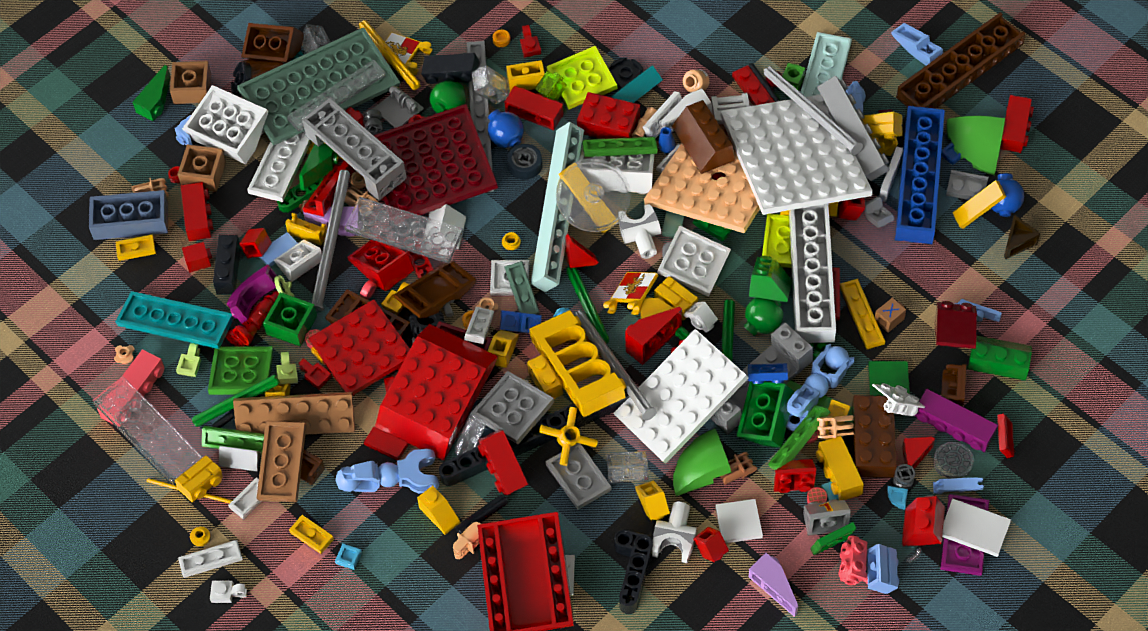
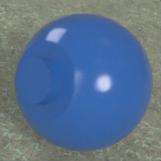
M497 109L488 116L490 120L488 136L496 146L513 148L521 143L524 126L516 114L501 112L500 109Z
M998 174L997 181L1000 182L1006 197L991 209L996 213H1000L1002 217H1008L1022 206L1024 190L1019 182L1013 180V174Z

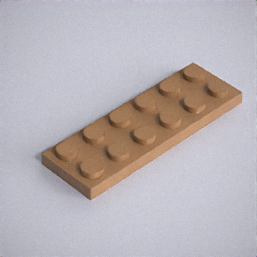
M352 392L234 398L233 400L236 430L265 434L266 421L305 423L307 425L306 434L355 432Z

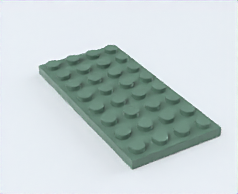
M363 27L238 85L237 89L243 99L269 111L263 130L274 146L304 132L302 119L329 98L343 110H346L349 107L354 108L388 92L392 86H400V81Z

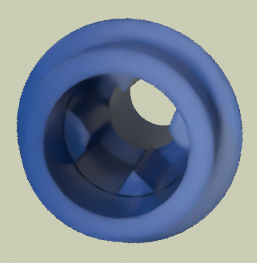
M663 127L660 132L658 148L661 152L668 154L675 149L676 142L672 130L669 127Z

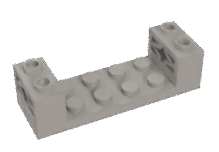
M331 98L302 119L306 136L318 147L323 143L327 144L364 177L367 190L378 200H381L407 179L404 162Z
M785 322L771 334V346L750 364L787 363L788 380H784L781 383L787 384L813 362V347ZM746 366V367L742 370V372H744L747 376H748V366ZM748 379L710 418L727 435L740 424L750 383Z

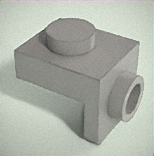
M879 196L865 203L866 219L879 228L894 221L893 214L883 207L882 199Z

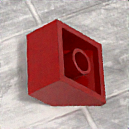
M937 496L918 497L905 508L902 536L903 547L942 544L945 506Z

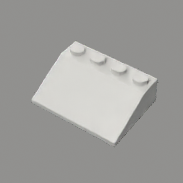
M212 85L182 129L190 135L191 140L206 147L223 149L224 155L246 165L256 150L269 111Z
M582 146L578 168L594 190L647 194L652 189L655 154L584 157Z

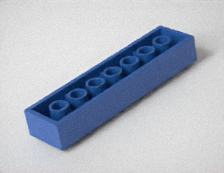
M908 106L895 240L933 244L945 113L943 109Z

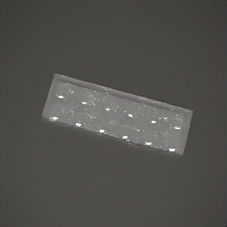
M362 197L358 198L344 228L346 232L448 264L463 234V229Z
M124 376L93 399V404L172 485L176 483V478L203 458Z

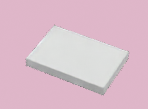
M952 499L944 520L942 537L998 557L1011 519Z

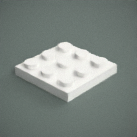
M679 226L657 273L664 277L670 276L678 283L709 297L731 249Z

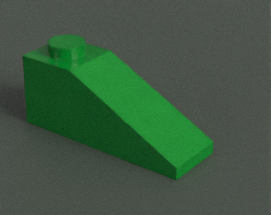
M167 65L160 69L133 101L136 113L151 121H154L157 116L162 114L171 78Z
M323 143L319 147L314 144L299 174L301 190L307 189L333 170L336 163L338 164L340 156L327 144Z

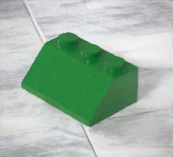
M770 256L757 257L751 276L749 296L787 302L792 279L777 260L772 259Z
M976 335V349L971 348L967 370L1026 381L1030 367L1032 346Z
M750 381L737 437L763 446L781 448L790 414L787 411V404L795 391L786 384L772 382L753 384Z

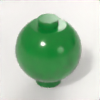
M440 82L432 89L430 94V104L436 113L466 103L464 87L458 82Z
M754 298L746 307L745 318L747 322L744 327L753 336L757 333L769 334L774 332L783 321V309L780 307L782 303L776 300Z

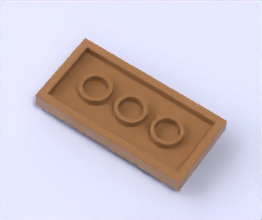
M266 421L257 500L298 501L307 426L305 423Z

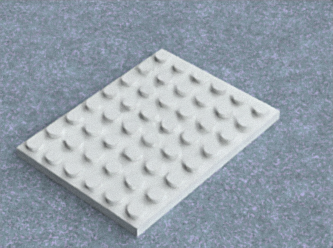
M821 94L806 97L836 123ZM792 99L721 111L720 117L763 215L872 196L871 186L856 156L850 154V150Z

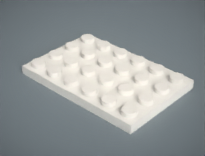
M695 329L638 387L650 406L656 409V415L650 420H644L642 413L631 398H628L613 414L666 464L743 385L748 376Z

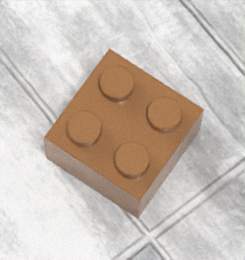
M208 61L172 62L170 93L173 103H200L211 88V70Z
M187 144L177 174L180 184L187 185L203 182L205 189L208 188L209 191L217 192L226 164L223 149Z

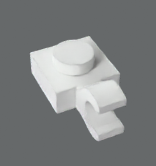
M212 581L211 603H232V597H247L245 584L234 585L233 581Z

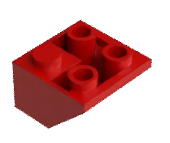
M813 459L792 460L776 469L774 492L788 493L797 490L807 492L814 488L816 467Z

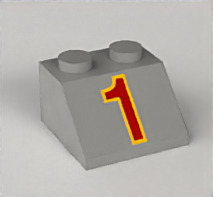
M832 499L824 503L811 502L804 505L803 515L807 535L832 533L848 525L851 512L845 500Z

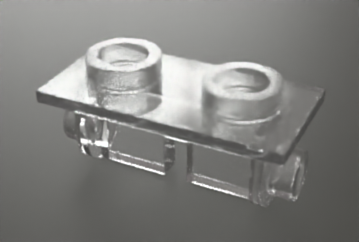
M471 413L456 443L455 453L461 455L476 448L487 423Z

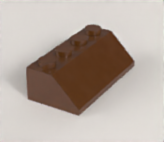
M704 100L686 106L672 125V129L700 174L735 161L733 145Z

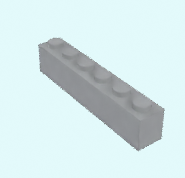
M834 76L819 85L817 88L837 125L854 140L863 144L862 150L855 156L865 176L872 181L889 171L890 169L887 164L890 162L884 153H880L879 149L881 146L877 139H873L870 135L873 131L868 123L864 124L862 119L865 117L861 110L855 108L854 104H856V101L852 94L848 95L846 90L849 88L843 79L840 81L837 76Z

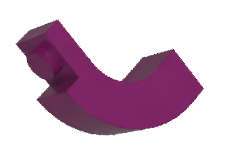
M269 265L264 266L247 278L227 301L232 316L241 323L248 320L252 306L262 296L276 288L274 278L277 275Z

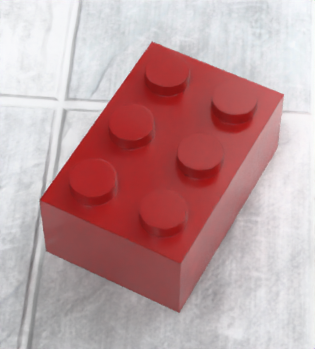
M588 92L577 118V126L584 130V135L600 139L632 138V133L640 119V104Z

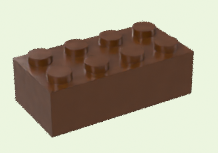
M853 396L851 406L854 420H852L854 428H852V431H854V435H852L853 462L860 477L894 478L895 421L894 413H888L884 409V404L888 400L886 396Z

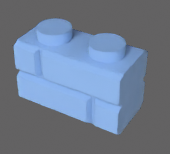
M876 544L867 549L868 589L888 594L898 588L897 566L899 560L896 549L881 544Z

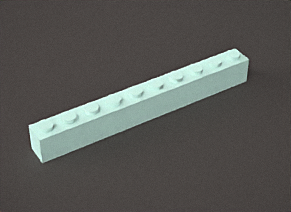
M571 122L556 130L530 285L544 292L556 287L560 282L566 245L565 236L568 232L573 202L572 192L558 174L573 163L578 167L584 134L582 128Z

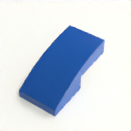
M501 310L499 329L530 333V328L541 323L542 315Z

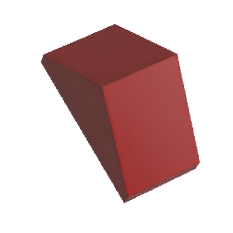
M567 234L565 236L566 261L570 268L593 266L599 263L595 254L571 235Z
M932 436L905 438L902 445L904 463L915 469L933 449L935 438Z

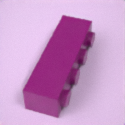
M928 389L919 401L925 408L918 407V413L914 415L919 421L928 423L938 431L946 432L952 435L954 439L963 441L973 449L983 452L988 448L998 427L997 424Z

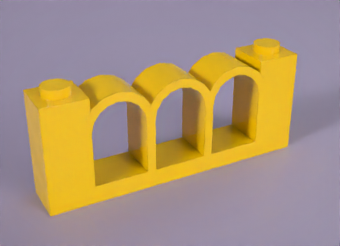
M570 310L529 329L532 343L540 355L545 354L562 382L563 388L583 417L626 398L624 391L626 384L622 378L619 379L615 372L611 373L609 364L599 359L597 347L593 343L587 342L579 317L577 315L574 316ZM579 340L577 343L556 353L552 350L553 347L566 341ZM579 358H591L572 369L566 370L564 365ZM593 375L604 376L580 389L576 384Z

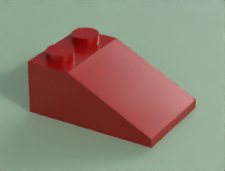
M374 237L347 257L362 274L384 291L393 288L396 283L408 277L414 271L407 252L378 237Z
M676 307L639 319L634 325H629L625 331L626 353L644 365L675 335V331L682 326V308Z

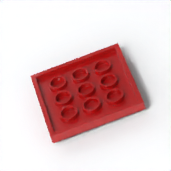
M374 299L308 338L343 391L352 392V396L400 368L410 350Z

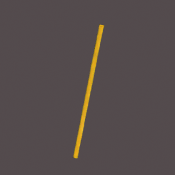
M150 478L147 479V482L178 490L176 485ZM207 493L204 496L229 504L233 501Z

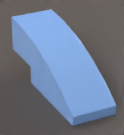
M903 23L891 32L892 36L913 57L926 66L943 54V49L930 42L928 35L906 23Z

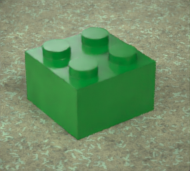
M280 292L263 322L266 335L301 347L306 333L311 329L317 318L315 304Z

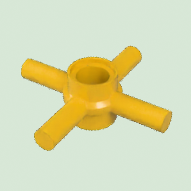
M575 407L569 408L567 425L560 430L541 425L539 429L540 433L557 437L558 443L562 446L559 464L563 466L568 464L570 447L580 443L596 448L598 440L581 436L579 429L574 426L577 408ZM566 432L571 435V440L567 439Z

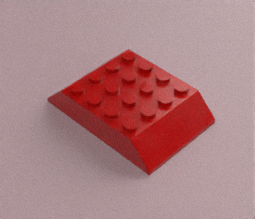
M429 324L416 337L380 405L375 427L408 442V444L418 449H431L434 451L435 457L445 461L498 356Z
M558 512L477 525L490 631H546L574 626L566 557Z

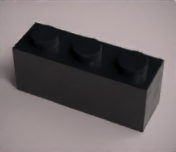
M475 53L424 56L421 74L427 84H437L443 81H478L480 61Z
M219 234L213 277L216 294H232L236 290L241 251L238 235Z

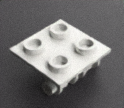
M882 383V385H872L888 398L884 404V409L888 413L914 416L918 413V407L925 408L917 397L908 394L907 389L902 386L892 387L885 383Z

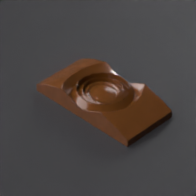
M450 259L395 293L394 298L417 317L425 318L437 314L449 301L460 299L473 287L477 279Z
M346 289L325 318L333 324L370 301ZM380 307L402 337L410 326V322Z

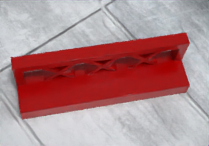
M345 160L341 165L335 164L333 170L326 175L304 205L303 212L324 217L333 204L340 170H348L351 178L355 169Z

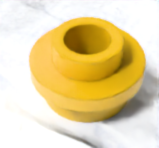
M514 232L506 233L502 238V245L507 250H515L521 244L520 237Z
M196 527L190 533V540L196 546H205L211 537L209 530L205 527ZM203 534L202 537H200V538L197 537V535Z

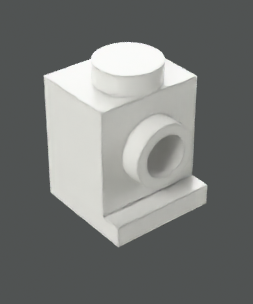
M695 302L683 314L684 317L691 319V323L695 328L704 332L710 331L714 327L713 324L718 320L706 302Z

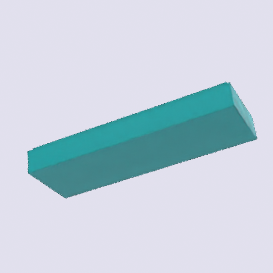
M652 65L611 97L634 103L663 79Z

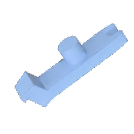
M964 299L955 303L960 305L962 303H970L976 306L978 322H981L983 317L999 322L1002 315L997 310Z
M983 478L939 479L933 482L934 494H942L943 492L958 491L963 493L965 491L983 490L984 486L978 485V483L983 482Z

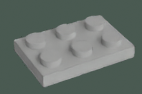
M580 443L570 447L567 466L559 464L561 453L546 461V466L577 510L612 490L611 485Z

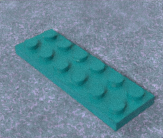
M131 291L115 322L120 327L219 349L234 317L228 312Z

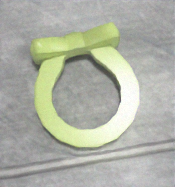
M281 275L276 276L274 281L278 293L281 292L294 297L290 290L292 282H285ZM280 281L282 283L283 288L285 289V292L283 291L280 285Z

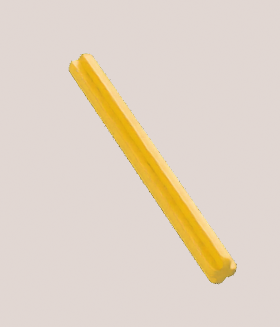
M366 20L360 22L359 28H365L381 54L412 90L420 88V81Z

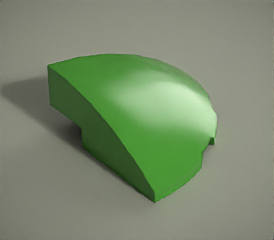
M963 116L947 119V136L954 145V151L957 154H961V159L965 158L971 162L973 168L995 175L1005 118Z
M716 429L707 431L697 437L680 455L673 474V486L676 496L713 484L714 478L731 473L729 462Z

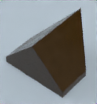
M1014 215L1004 253L1005 259L1037 245L1040 233L1016 215Z

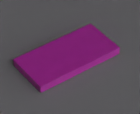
M953 494L948 496L947 512L952 499L986 511L989 510V500ZM944 538L940 570L982 576L984 552Z

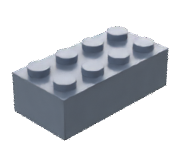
M165 191L90 197L89 229L93 240L168 233V200Z

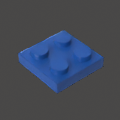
M787 363L748 364V381H752L753 384H762L764 381L783 383L784 380H788Z

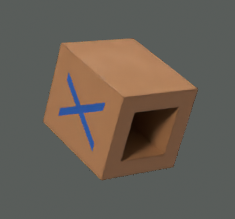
M891 298L876 310L875 319L877 324L889 333L905 319L906 309L901 302Z

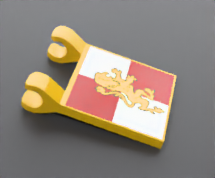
M393 32L385 40L387 45L413 75L419 72V69H417L418 64L411 62L417 51L420 50L427 55L433 51L430 48V42H420Z
M627 272L611 299L606 301L603 307L609 308L608 314H614L617 310L618 302L628 303V309H633L632 315H638L641 311L643 300L659 275L647 272Z

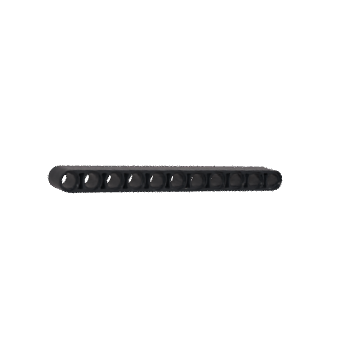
M625 394L626 398L586 417L582 416L573 403L542 417L523 438V442L516 444L509 439L508 442L515 457L556 439L557 437L541 433L536 435L534 433L539 432L541 425L559 430L566 426L570 407L577 408L574 426L580 428L615 412L630 396ZM478 447L440 465L441 483L445 486H453L488 470L486 464L489 462L487 459H481L482 455ZM465 464H470L469 467H463ZM448 472H451V473H452L451 475H448V476H447V475H444L445 473H448Z

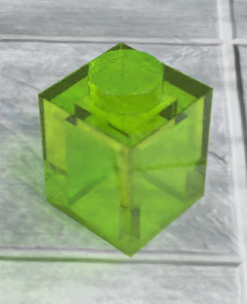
M546 71L535 90L546 98L558 100L567 84L562 81L563 77L558 73L554 72L552 74Z

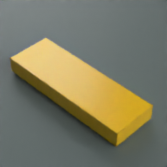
M995 180L953 212L960 228L964 229L1006 197L1000 182Z

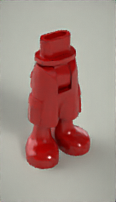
M274 291L271 295H266L253 308L248 320L242 323L243 326L237 325L233 330H228L225 336L227 340L236 347L248 346L252 342L257 330H260L279 293Z

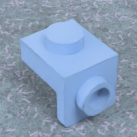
M191 115L182 120L175 128L176 139L182 145H193L190 135L182 129Z

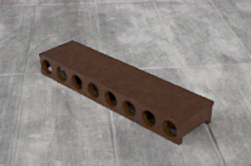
M1000 12L900 84L896 98L907 108L908 106L936 109L1024 44L1026 33L1024 31L1021 33L1002 17L1003 14Z

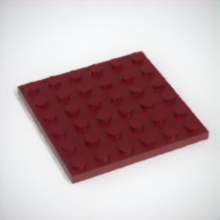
M467 104L373 135L404 162L407 179L383 197L392 225L440 209L445 204L451 205L498 189Z

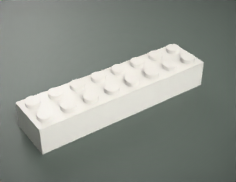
M828 204L789 210L795 332L808 343L835 342L836 321Z

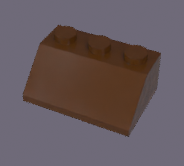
M248 23L241 57L287 63L301 51L304 33L294 27Z

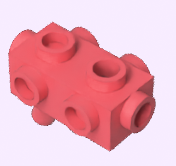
M849 536L847 541L842 544L840 552L841 565L838 574L840 581L845 582L847 585H856L862 580L868 584L866 573L867 541L857 536Z

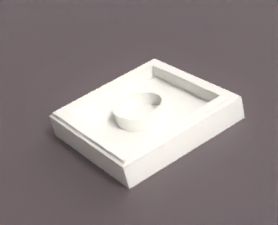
M491 260L490 295L513 296L504 266L523 261L529 279V260Z
M755 499L715 505L720 533L725 543L763 538Z

